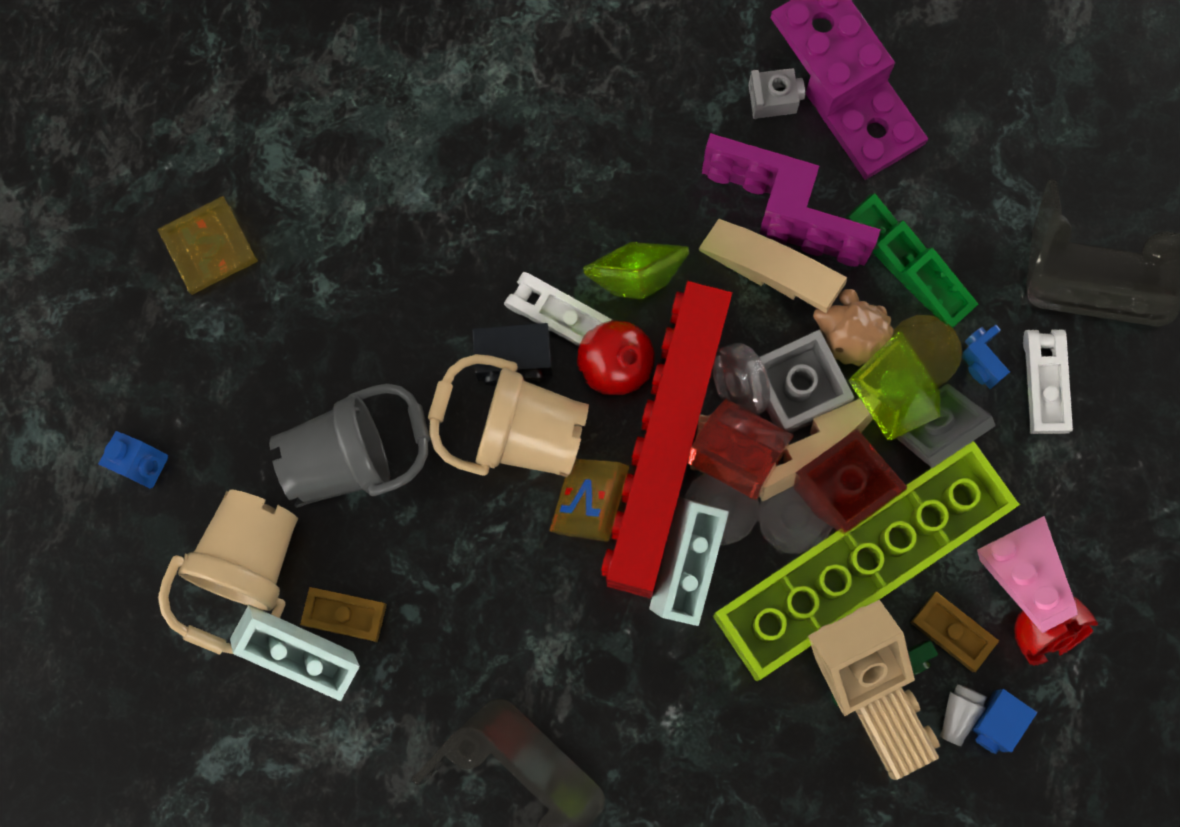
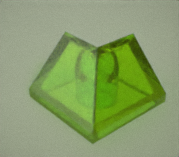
M630 242L584 266L583 270L587 277L614 296L644 299L669 283L688 256L689 250L688 246Z
M897 332L848 380L888 440H893L941 417L940 390L903 332Z

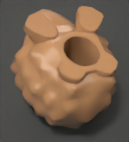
M845 289L839 293V300L844 306L832 305L827 313L819 309L814 311L813 317L819 325L834 358L839 359L843 364L853 363L858 367L865 363L872 364L883 359L885 352L891 346L894 330L890 325L891 317L887 316V310L883 306L869 305L865 301H859V297L853 289Z

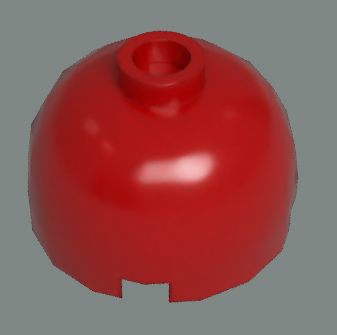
M611 320L597 325L584 335L578 348L577 364L579 370L583 371L584 377L588 381L586 383L592 389L604 395H625L639 389L649 380L654 369L655 351L651 339L640 327L627 321Z
M1073 597L1078 615L1043 633L1023 610L1021 611L1014 628L1015 639L1029 664L1034 666L1048 662L1045 656L1048 652L1059 650V656H1061L1093 633L1091 626H1097L1098 622L1079 599Z

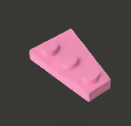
M1045 516L977 550L981 563L1042 633L1078 615L1076 604Z

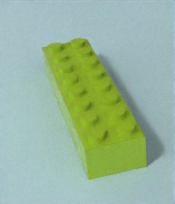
M972 441L715 612L713 618L754 679L759 681L810 647L811 643L808 635L818 631L825 625L832 624L854 613L861 607L880 600L1020 504L976 443Z

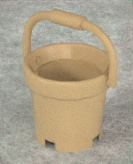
M475 354L460 359L447 370L443 380L437 384L428 415L430 420L429 435L434 450L446 463L458 469L482 476L487 475L490 468L495 469L499 464L549 472L568 477V474L570 475L580 446L582 426H585L589 404L572 400L523 381V376L517 373L518 366L515 362L494 356ZM474 364H485L502 368L493 395L475 464L461 460L448 452L442 444L439 435V425L444 419L453 388L451 383L455 375L465 367Z
M237 490L226 491L218 510L195 551L188 554L185 553L184 558L178 555L173 556L163 577L158 599L161 614L169 627L182 635L183 640L219 655L222 652L233 654L231 644L226 643L225 639L191 625L186 627L176 619L170 609L168 597L177 570L179 576L198 587L247 606L252 605L261 610H273L271 615L280 618L285 607V601L278 598L280 593L276 583L293 530L298 521V518L293 513L279 505L275 509L265 504V499Z

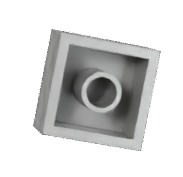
M820 330L750 362L748 374L780 438L811 425L813 418L846 405L854 399V395Z

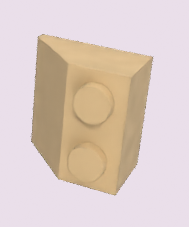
M880 600L861 607L854 613L832 624L825 625L818 631L808 635L815 659L844 716L915 681L903 631Z

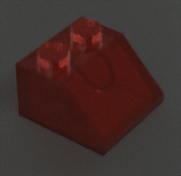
M725 399L710 415L693 443L688 464L757 501L794 435L734 402Z
M858 429L798 470L795 474L794 489L815 515L844 535L907 490V486Z

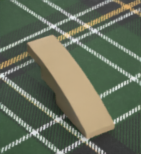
M718 219L699 247V251L756 284L762 286L765 283L793 300L797 296L825 313L828 312L847 282V277L779 242Z
M880 389L813 418L811 436L786 446L783 459L784 464L758 475L756 490L761 500L765 501L798 484L829 463L852 443L881 411L885 398L883 390Z

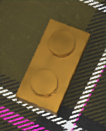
M309 587L300 625L378 642L387 604Z
M934 592L910 622L972 672L978 670L999 642L998 639L938 592Z

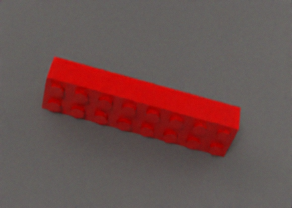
M687 281L685 292L677 291L670 321V323L676 324L675 329L667 327L661 358L666 359L665 365L657 363L652 382L651 394H655L656 399L655 401L647 400L641 428L647 432L645 438L637 437L632 455L631 465L636 466L637 469L635 475L627 474L621 501L627 503L625 512L617 511L611 532L612 539L617 540L614 550L607 548L602 564L601 575L607 577V587L652 598L732 292Z

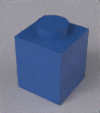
M994 690L984 705L987 709L971 731L978 735L975 741L994 754L998 750L1001 752H1012L1037 712L1006 690Z

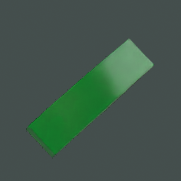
M875 193L866 197L844 217V219L881 229L872 253L949 329L955 327L978 305L977 301L934 248H926L904 220L897 221Z

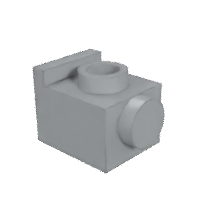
M794 68L760 73L759 70L751 71L748 87L754 119L797 113L799 100L805 99V87L803 78L795 77ZM785 88L783 91H776L775 89Z

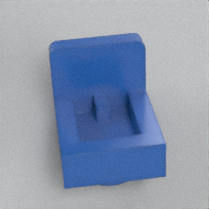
M994 325L987 332L983 327L975 331L965 340L968 347L960 355L969 365L968 370L971 376L979 384H985L989 389L993 388L1010 373L986 345L1001 331L997 325Z
M115 431L112 439L105 447L104 454L98 465L145 487L153 488L168 459V455L140 440Z

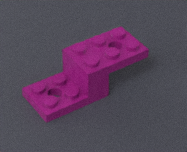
M790 0L772 11V21L810 74L805 94L865 180L926 144L928 137L888 82L895 64L894 60L852 0ZM816 19L828 20L831 23L832 29L824 33L818 32L814 29L812 22ZM872 123H878L885 128L886 135L881 138H874L868 133L867 126Z
M710 133L705 149L702 174L708 175L709 179L717 183L727 184L732 182L742 185L746 191L754 194H763L764 192L771 194L760 228V235H764L783 245L790 243L800 246L802 251L810 255L821 256L822 254L836 257L837 261L841 264L853 267L858 266V264L865 266L877 243L881 229L807 207L819 165Z

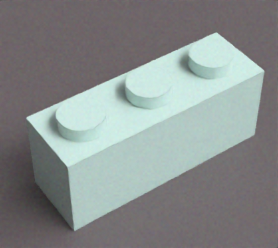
M678 497L649 607L651 611L662 618L699 626L729 511Z
M248 605L230 638L233 654L339 701L342 700L360 667L353 651L252 605Z

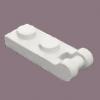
M523 272L517 283L519 286L515 293L509 294L504 302L507 308L519 315H523L538 324L548 323L550 331L577 346L580 345L584 335L589 330H592L601 323L612 320L526 272ZM531 293H536L540 296L535 305L527 302Z
M1025 330L1023 347L1026 352L1030 433H1070L1073 431L1066 332L1065 330H1051L1050 334H1039L1038 330ZM1041 348H1050L1052 356L1041 357Z

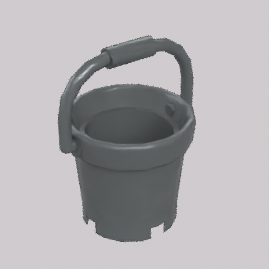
M387 383L371 386L348 395V397L336 402L333 410L288 431L272 436L269 444L270 450L280 447L282 457L273 460V466L279 483L289 501L298 498L294 505L298 508L309 503L360 490L369 493L371 496H377L403 486L413 480L423 468L428 456V442L431 438L422 405L418 404L414 395L402 386ZM384 393L399 395L406 400L409 406L408 413L415 442L419 448L416 460L410 469L393 480H390L388 460L378 429L363 402L365 398Z

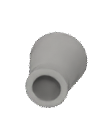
M957 684L954 692L950 691L940 737L953 744L962 746L969 732L987 709L984 706L987 697Z

